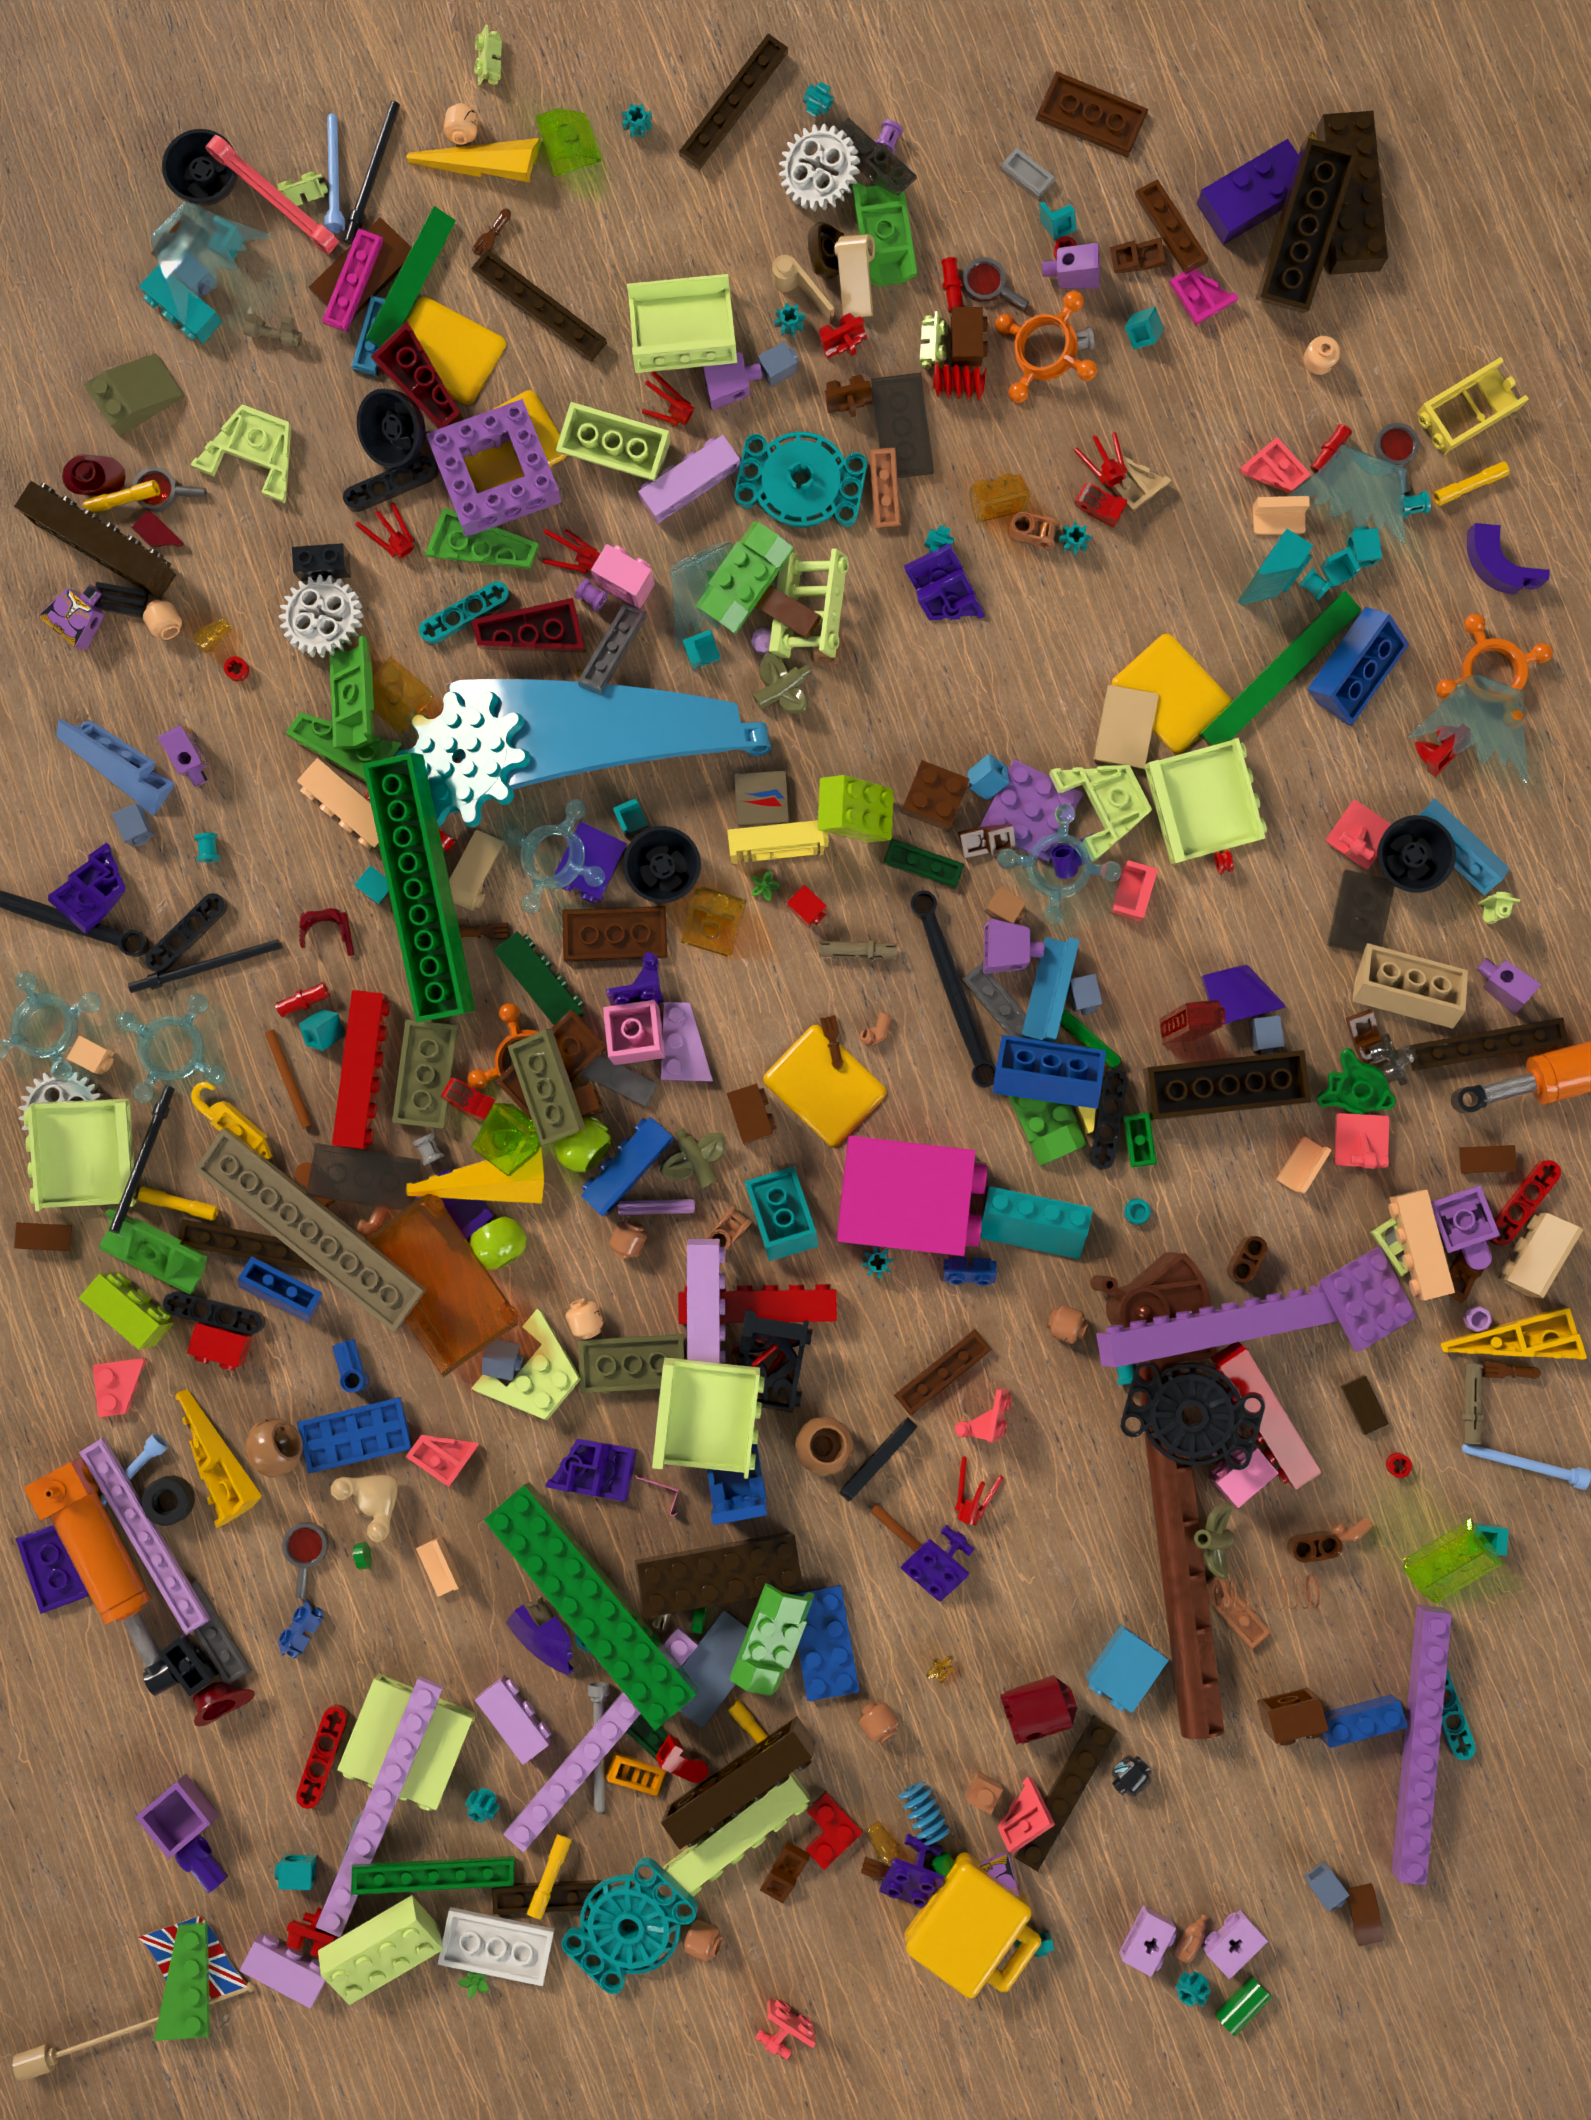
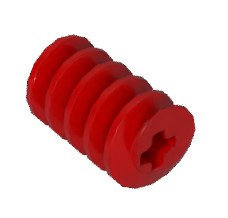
M935 363L932 390L935 389L937 397H940L942 391L945 390L947 398H950L952 392L955 391L957 399H960L962 393L965 392L967 400H970L974 392L976 393L977 400L980 401L984 393L986 368L980 374V369L976 366L971 374L969 366L966 365L962 373H960L958 365H955L952 372H950L948 364H945L942 371H940L938 363Z

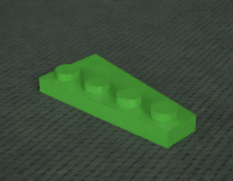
M443 507L425 556L531 570L540 545L537 542L497 527L465 537L456 512Z
M301 712L286 731L287 737L365 783L364 763L395 757L402 749V743L383 740L376 735L374 742L359 749L333 748L332 722Z
M208 1922L185 1923L178 1926L154 2041L202 2038L210 2035Z

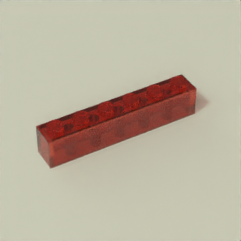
M1219 1000L1190 1002L1159 1018L1162 1044L1194 1041L1222 1028V1023L1226 1019L1224 1006H1220Z

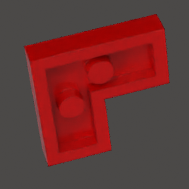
M827 1791L807 1809V1813L823 1831L806 1847V1851L825 1870L863 1834V1830Z

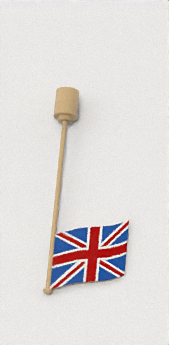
M201 1915L138 1937L153 1954L166 1981L178 1926L185 1923L207 1922ZM208 1923L210 2004L247 1991L252 1993L255 1988L252 1982L247 1983L233 1966L216 1932ZM159 2016L58 2052L47 2043L18 2053L13 2057L14 2075L18 2082H24L52 2072L55 2069V2064L58 2063V2057L158 2023Z

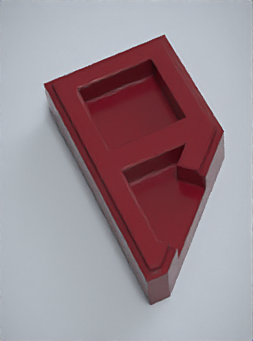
M150 510L131 526L150 547H182L184 545Z

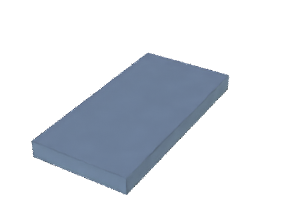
M725 1609L722 1610L698 1643L697 1648L681 1666L700 1690L679 1711L702 1729L735 1685L729 1677L748 1630L747 1625Z

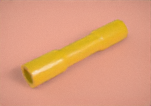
M1502 461L1472 477L1433 492V499L1437 506H1441L1478 487L1491 484L1509 476V467L1505 461Z
M151 480L125 490L85 499L83 506L84 509L86 508L95 514L109 510L114 506L157 496L160 494V488L155 480Z
M145 1186L140 1188L137 1198L140 1202L175 1209L210 1221H215L219 1211L218 1206L173 1196L164 1191Z
M737 1700L734 1706L731 1705L727 1709L729 1714L741 1728L747 1731L756 1743H759L768 1736L740 1700Z
M557 1834L548 1857L547 1866L539 1887L534 1893L527 1915L542 1920L551 1896L552 1887L560 1866L565 1860L572 1839Z

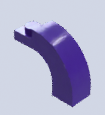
M1475 523L1467 531L1469 561L1479 578L1493 589L1515 595L1523 586L1525 589L1534 590L1540 588L1549 580V569L1519 567L1505 558L1500 548L1501 525Z

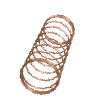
M1313 1574L1307 1575L1305 1581V1593L1309 1605L1303 1607L1299 1603L1305 1609L1309 1606L1317 1608L1320 1604V1586L1316 1576ZM1295 1575V1576L1293 1577V1588H1294V1593H1295V1596H1296L1295 1587H1294V1579H1295V1577H1296L1297 1580H1298V1585H1299V1598L1297 1599V1601H1298V1602H1297V1605H1298L1299 1599H1300V1583H1299L1298 1577ZM1282 1576L1280 1581L1281 1592L1285 1604L1288 1606L1286 1603L1287 1583L1285 1577ZM1311 1576L1314 1579L1317 1591L1315 1606L1312 1604L1313 1584ZM1256 1578L1255 1581L1259 1606L1256 1610L1251 1609L1254 1612L1259 1609L1262 1600V1587L1259 1578ZM1271 1578V1580H1272V1584H1273V1601H1272L1271 1607H1270L1268 1610H1267V1609H1264V1610H1266V1611H1269V1610L1272 1608V1606L1274 1605L1275 1589H1274V1582H1273V1579H1272V1578ZM1282 1578H1284L1286 1584V1600L1282 1590ZM1231 1579L1230 1592L1234 1609L1236 1607V1586L1234 1580ZM1257 1579L1260 1583V1600L1257 1593ZM1268 1579V1590H1269V1595H1270V1598H1271L1270 1589H1269V1579ZM1217 1580L1214 1588L1215 1603L1218 1611L1221 1614H1225L1229 1604L1228 1591L1224 1581ZM1243 1580V1593H1244L1245 1601H1246V1603H1247V1605H1246V1608H1247V1606L1249 1607V1605H1248V1602H1249V1586H1248V1582H1247V1580H1246L1247 1588H1248V1600H1246L1245 1592H1244V1580ZM1309 1580L1311 1581L1312 1588L1311 1599L1309 1594ZM1232 1581L1234 1583L1235 1588V1602L1231 1590ZM1219 1582L1222 1584L1224 1591V1607L1219 1595Z

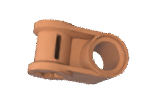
M1019 512L1014 515L1009 525L1008 533L1017 542L1031 544L1042 549H1053L1055 547L1053 540L1056 528H1059L1060 522L1052 517ZM1018 522L1026 525L1027 530L1020 531L1016 528L1015 524Z
M734 1204L718 1221L719 1223L707 1237V1239H712L716 1234L724 1235L727 1240L724 1246L725 1251L753 1222L751 1218L747 1219L736 1210L737 1206ZM731 1217H733V1218H734L736 1221H738L741 1225L739 1226L736 1222H734V1221L731 1219Z

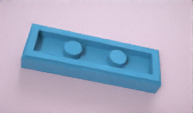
M375 296L370 298L351 366L353 371L378 376L379 368L371 356L379 347L366 340L365 337L385 300L383 298Z

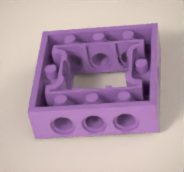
M523 399L426 434L465 537L561 503L559 489ZM512 441L516 457L518 456L524 477L476 493L463 458L470 455L475 457L478 452L495 446L499 448L501 444Z

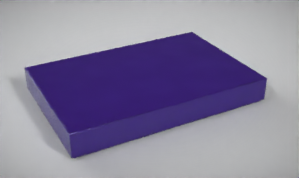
M53 1525L15 1538L40 1614L89 1596Z

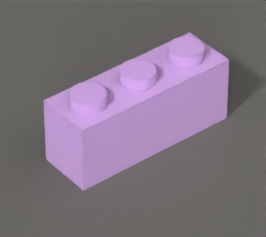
M503 1675L481 1692L475 1701L524 1765L550 1744L552 1740L550 1737L551 1731L543 1721L539 1723L534 1716L535 1710L528 1700L523 1701L519 1696V1688L511 1678L508 1680Z
M260 1933L239 1970L310 2009L326 1982L321 1976L318 1959H310L304 1956L301 1950H295L281 1944L279 1939L271 1934L264 1935Z

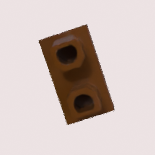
M860 374L852 376L849 379L850 385L842 387L837 380L827 382L825 390L827 412L849 411L850 417H856L857 408L872 403L870 381H865Z

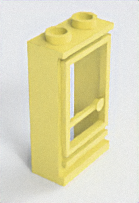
M1501 357L1427 401L1418 410L1417 415L1420 425L1428 430L1432 436L1434 446L1441 450L1443 455L1511 413L1521 409L1529 400L1526 395L1517 400L1511 391L1516 382L1512 376L1504 380L1498 371V367L1503 363ZM1474 385L1478 386L1495 412L1494 415L1486 420L1485 415L1481 414L1466 391ZM1462 393L1477 415L1476 420L1481 423L1452 439L1434 410Z
M818 820L728 830L732 864H738L740 859L748 862V859L752 858V862L817 855L818 851H820V855H824V847H829L828 832L818 830Z

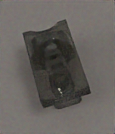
M1389 1033L1381 1035L1382 1042L1369 1048L1374 1063L1388 1059L1390 1064L1379 1068L1385 1074L1388 1083L1398 1080L1400 1086L1407 1084L1406 1070L1403 1065L1411 1063L1417 1058L1416 1048L1405 1046L1396 1050Z

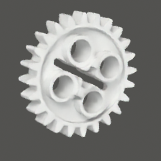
M814 124L810 133L806 128H803V137L797 134L794 135L795 144L787 143L791 150L789 152H782L786 161L779 162V165L785 170L781 171L779 176L784 179L781 185L784 189H787L786 194L789 198L793 197L792 201L796 205L801 203L805 210L810 205V208L816 212L818 205L826 211L827 203L836 207L835 199L839 198L844 202L843 193H852L848 186L849 184H857L853 175L859 174L860 170L854 165L860 163V159L854 156L858 153V150L855 146H852L854 142L850 137L846 138L847 135L843 130L838 133V129L834 125L829 130L827 125L823 124L819 131ZM818 147L816 153L814 155L809 156L810 151L813 148ZM840 155L839 160L836 163L831 164L832 159L835 156ZM803 159V160L808 161V162L811 163L812 165H810V164H808V163H807V164H806V163H802V162H800V161ZM822 166H824L828 171L834 172V173H839V175H838V176L831 175L829 172H827V171H825V170H823V169H821V168H822ZM808 172L805 179L799 180L802 173ZM830 180L829 185L821 189L823 182Z
M319 575L317 582L308 577L307 585L299 581L300 589L297 590L291 587L290 589L294 595L292 597L284 596L288 605H280V608L285 612V614L279 615L280 620L284 622L280 625V628L286 632L284 637L290 641L294 648L298 647L302 654L308 651L311 657H314L316 652H318L321 658H324L326 651H329L334 656L335 648L343 652L342 644L345 642L352 645L349 637H358L354 629L362 627L360 621L357 620L364 617L363 613L359 610L362 608V604L357 600L359 597L355 591L352 592L349 584L344 586L340 578L335 582L331 575L328 576L326 581ZM312 599H317L313 605H308ZM341 603L338 609L332 610L336 604ZM310 622L306 629H302L305 623ZM335 627L332 633L326 634L329 628Z
M53 1070V1077L49 1073H43L44 1081L35 1078L34 1083L36 1087H26L30 1095L21 1096V1099L27 1103L24 1106H19L18 1109L25 1111L32 1103L54 1102L51 1099V1092L55 1088L60 1092V1097L56 1102L76 1101L79 1097L84 1101L99 1100L104 1095L103 1093H94L98 1087L97 1084L88 1086L90 1082L89 1077H84L80 1080V1072H75L71 1077L70 1070H64L62 1075L59 1070ZM24 1115L19 1117V1120H24ZM24 1125L22 1130H29V1127Z

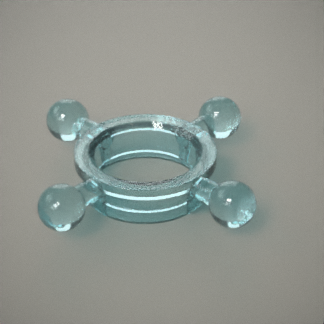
M572 799L566 804L565 812L567 816L565 821L559 825L540 826L534 829L527 837H524L522 831L517 827H509L503 833V841L507 846L522 847L521 864L533 883L531 892L524 895L521 899V908L526 913L534 914L540 910V896L544 888H563L574 881L578 875L583 876L585 882L593 887L601 885L605 879V873L599 866L586 867L583 865L585 859L584 845L579 835L572 830L576 820L581 819L586 813V806L579 799ZM554 834L563 835L569 845L568 861L558 874L551 877H542L534 866L535 850L544 838Z
M1061 804L1055 809L1054 816L1057 822H1059L1058 833L1049 834L1039 839L1029 851L1028 856L1017 855L1013 849L1006 848L1001 850L997 857L998 864L1004 869H1011L1016 865L1026 866L1027 875L1032 885L1039 892L1050 897V905L1044 910L1043 918L1051 926H1056L1063 921L1064 912L1060 908L1061 898L1069 897L1079 892L1086 885L1091 874L1100 875L1108 882L1117 881L1122 874L1121 866L1117 862L1108 861L1104 865L1092 864L1091 856L1085 845L1079 839L1068 835L1069 824L1074 820L1076 814L1075 809L1070 804ZM1052 843H1065L1072 846L1079 853L1082 860V872L1079 878L1073 883L1063 886L1054 885L1046 881L1041 876L1037 866L1038 855L1044 847Z
M29 971L20 972L16 976L15 984L19 990L25 992L27 999L18 1006L13 1014L10 1026L11 1037L5 1040L0 1039V1059H3L8 1054L9 1049L17 1046L19 1050L27 1055L39 1058L50 1057L53 1063L51 1067L52 1077L57 1081H66L72 1076L73 1069L70 1063L63 1061L62 1054L75 1041L78 1032L77 1018L84 1011L87 1013L96 1012L101 1006V999L96 993L87 992L81 996L78 1003L70 1006L57 995L50 993L37 994L35 990L37 985L36 976ZM43 1007H58L65 1018V1027L61 1037L51 1046L45 1048L33 1047L28 1041L26 1034L30 1018L37 1010Z
M196 993L189 998V1009L184 1018L166 1015L158 1017L144 1026L138 1022L136 1015L130 1011L121 1012L117 1016L116 1025L121 1031H133L140 1035L137 1042V1055L142 1067L149 1073L144 1082L138 1083L133 1088L132 1094L137 1102L147 1103L153 1098V1086L158 1078L169 1081L178 1080L188 1076L195 1069L203 1073L205 1080L212 1085H219L224 1081L226 1073L222 1066L217 1064L208 1065L202 1061L204 1052L203 1040L200 1032L193 1024L197 1015L204 1013L209 1007V1000L205 995ZM168 1026L184 1028L190 1034L194 1046L190 1061L176 1071L161 1069L155 1064L151 1056V1043L154 1036Z

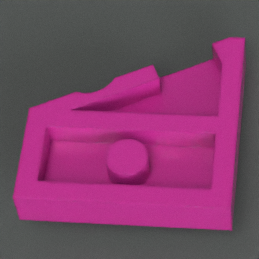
M1196 269L1187 274L1183 272L1172 278L1169 282L1170 287L1195 326L1234 304L1239 298L1234 292L1230 294L1218 287L1219 283L1204 277L1203 273Z

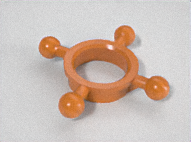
M1068 292L1063 299L1064 308L1056 316L1049 314L1037 315L1027 320L1021 327L1015 324L1014 318L1009 314H1002L996 319L995 328L998 333L1002 335L1011 333L1016 336V360L1024 372L1021 380L1012 384L1009 388V398L1013 402L1022 403L1027 399L1029 395L1028 386L1032 379L1041 381L1052 380L1064 374L1070 367L1077 370L1079 378L1084 381H1090L1096 377L1098 368L1095 362L1092 360L1081 361L1076 358L1078 338L1073 327L1067 322L1072 313L1080 310L1083 306L1084 298L1080 292ZM1045 325H1054L1061 328L1065 334L1066 343L1060 358L1046 367H1036L1029 364L1025 357V344L1030 334L1037 328Z
M1477 613L1471 614L1465 619L1464 627L1468 633L1474 635L1477 644L1470 649L1463 661L1462 678L1455 681L1451 679L1441 680L1436 686V693L1441 699L1448 700L1453 698L1458 690L1465 688L1472 697L1479 701L1503 705L1505 710L1503 716L1504 724L1511 729L1519 728L1524 723L1525 716L1520 709L1515 708L1512 698L1522 690L1527 681L1528 664L1534 661L1537 663L1548 662L1553 655V650L1547 643H1538L1532 648L1531 652L1523 654L1510 641L1500 638L1487 639L1483 631L1486 624L1484 617ZM1486 651H1495L1503 654L1510 660L1514 669V680L1507 691L1490 693L1481 689L1476 684L1472 675V665L1478 654Z
M505 1003L499 1010V1017L508 1024L511 1034L497 1048L494 1060L495 1068L488 1071L481 1069L471 1071L468 1075V1084L471 1088L481 1090L487 1086L488 1081L498 1078L506 1071L504 1057L508 1050L507 1046L539 1033L535 1030L520 1029L518 1023L520 1011L515 1004Z

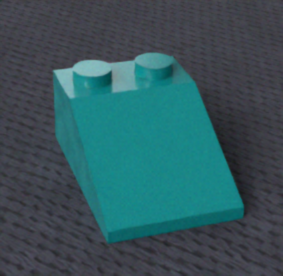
M794 1166L744 1181L769 1262L819 1246L817 1232Z

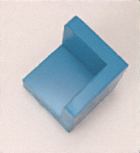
M987 754L967 772L968 778H970L969 789L986 800L991 799L1010 783L1007 765L991 754Z

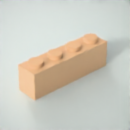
M316 758L297 780L303 786L300 791L311 801L316 797L322 803L319 808L330 817L334 814L341 819L338 824L351 834L354 830L361 837L358 841L369 851L374 847L380 852L371 803L321 760Z
M1417 1190L1390 1197L1389 1212L1397 1223L1398 1229L1395 1230L1398 1243L1402 1244L1405 1255H1402V1261L1405 1269L1410 1272L1412 1280L1409 1281V1287L1412 1295L1416 1296L1417 1300H1428L1455 1293L1428 1190Z

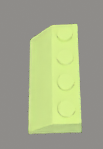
M571 402L556 452L655 481L664 465L671 437L668 430Z

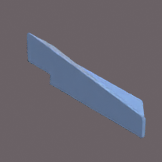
M63 719L58 721L56 737L151 815H155L174 788L175 783L152 772L155 767V761L94 722L83 721L82 725L79 726L71 725Z

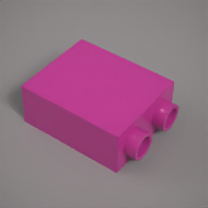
M848 1136L836 1241L964 1256L965 1245L978 1247L980 1241L982 1216L969 1214L971 1193L984 1194L987 1163L974 1162L976 1150Z

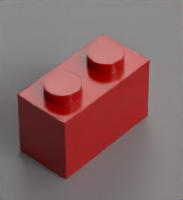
M198 1322L195 1323L187 1354L193 1355L194 1360L197 1362L209 1364L211 1360L220 1363V1368L234 1371L235 1367L244 1366L252 1335Z

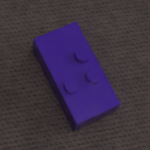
M1289 139L1277 144L1201 190L1196 204L1222 245L1283 209L1299 156Z

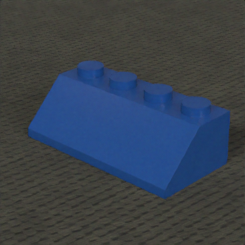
M1365 607L1307 690L1317 704L1347 725L1352 726L1404 653L1409 642L1389 613Z
M1002 1035L995 1070L993 1093L1098 1109L1106 1050Z
M652 1117L648 1120L643 1118L634 1128L636 1131L635 1135L630 1140L626 1137L616 1148L619 1153L613 1160L608 1157L599 1167L602 1172L596 1179L591 1177L583 1185L582 1189L584 1192L581 1196L601 1216L607 1217L618 1202L622 1200L674 1141L675 1138Z

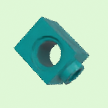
M1361 526L1353 529L1346 538L1347 548H1351L1360 568L1376 566L1382 559L1378 528L1369 529L1368 526Z
M285 1854L275 1866L274 1877L275 1880H278V1889L311 1890L316 1883L317 1855Z

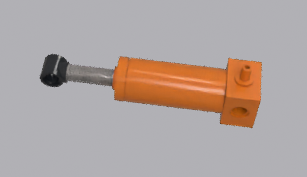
M1591 1041L1529 1057L1526 1064L1527 1074L1484 1086L1475 1085L1459 1088L1451 1096V1105L1459 1113H1471L1485 1108L1487 1104L1533 1092L1536 1100L1542 1105L1591 1093ZM1465 1093L1469 1094L1472 1098V1103L1469 1107L1463 1103V1095Z
M79 1458L23 1487L40 1521L48 1517L50 1518L98 1613L101 1614L100 1617L104 1625L115 1619L117 1622H123L129 1637L132 1638V1643L135 1644L134 1646L141 1656L143 1664L146 1665L143 1679L149 1692L157 1696L179 1684L178 1680L159 1656L160 1649L140 1614V1610L143 1609L141 1605L152 1598L148 1590H146L144 1582L97 1493L101 1489L84 1460Z

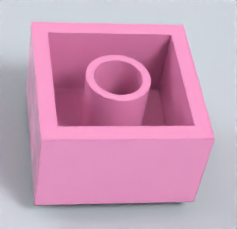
M606 544L591 569L595 585L629 605L641 609L655 585L652 569H650L651 566L640 558L634 560L627 556L628 552L620 546L615 545L613 548Z
M655 1000L603 1007L608 1058L613 1065L665 1058L660 1008Z
M1254 1447L1251 1461L1245 1469L1235 1470L1227 1464V1461H1220L1211 1468L1210 1471L1212 1473L1208 1478L1229 1503L1239 1508L1279 1473L1261 1451ZM1237 1449L1231 1453V1459L1235 1463L1241 1464L1246 1461L1247 1457L1244 1451Z

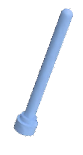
M330 113L327 116L329 211L324 216V227L332 233H339L345 230V218L342 216V212L339 211L338 119L336 114Z
M153 1433L145 1441L144 1451L124 1471L129 1480L152 1457L162 1455L169 1447L168 1443L157 1433ZM102 1494L100 1496V1499L105 1507L108 1504V1501Z
M1465 1443L1462 1446V1451L1466 1454L1565 1479L1570 1484H1573L1574 1488L1586 1490L1590 1484L1591 1471L1589 1469L1577 1467L1576 1469L1568 1470L1473 1444Z

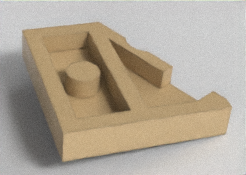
M1123 456L1124 464L1128 470L1125 473L1126 478L1123 482L1111 488L1117 496L1128 500L1126 507L1132 513L1167 487L1172 480L1167 476L1163 478L1151 472L1150 468L1137 465L1133 460Z

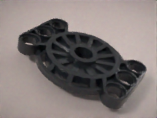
M1149 1360L1140 1362L1134 1371L1120 1427L1122 1432L1129 1437H1137L1145 1431L1148 1439L1159 1452L1178 1463L1192 1466L1206 1465L1225 1456L1227 1464L1231 1468L1242 1470L1251 1461L1266 1402L1263 1396L1257 1392H1249L1241 1398L1239 1390L1233 1382L1221 1371L1208 1365L1183 1363L1167 1368L1160 1373L1157 1364ZM1144 1366L1151 1367L1155 1373L1152 1380L1142 1379L1139 1373L1140 1368ZM1190 1368V1371L1175 1376L1173 1374V1371ZM1196 1368L1213 1373V1376L1210 1377L1206 1374L1196 1373ZM1167 1375L1168 1380L1163 1382L1162 1378ZM1218 1377L1225 1381L1232 1390L1228 1392L1226 1388L1220 1382L1217 1381ZM1135 1392L1145 1393L1148 1402L1143 1406L1135 1404L1133 1401V1394ZM1234 1396H1236V1398H1237V1402H1236V1403H1233V1400H1232V1398H1233ZM1249 1398L1257 1399L1261 1404L1260 1410L1257 1412L1248 1411L1245 1407L1246 1400ZM1190 1405L1198 1407L1203 1414V1418L1199 1421H1194L1193 1424L1188 1423L1189 1419H1187L1183 1410ZM1130 1417L1137 1418L1141 1423L1140 1429L1137 1431L1129 1430L1126 1426V1420ZM1242 1424H1248L1253 1428L1254 1434L1249 1438H1243L1238 1433V1427ZM1150 1426H1152L1153 1432L1150 1431ZM1155 1438H1158L1159 1441H1160L1166 1448H1168V1451H1167L1166 1449H1164L1161 1445H1159V1443L1156 1441ZM1222 1447L1223 1451L1219 1453L1218 1449ZM1237 1449L1244 1451L1247 1457L1246 1461L1241 1464L1235 1463L1231 1459V1453ZM1173 1452L1181 1456L1189 1457L1190 1459L1180 1458L1174 1455ZM1209 1454L1213 1456L1207 1459L1196 1460V1457H1204Z

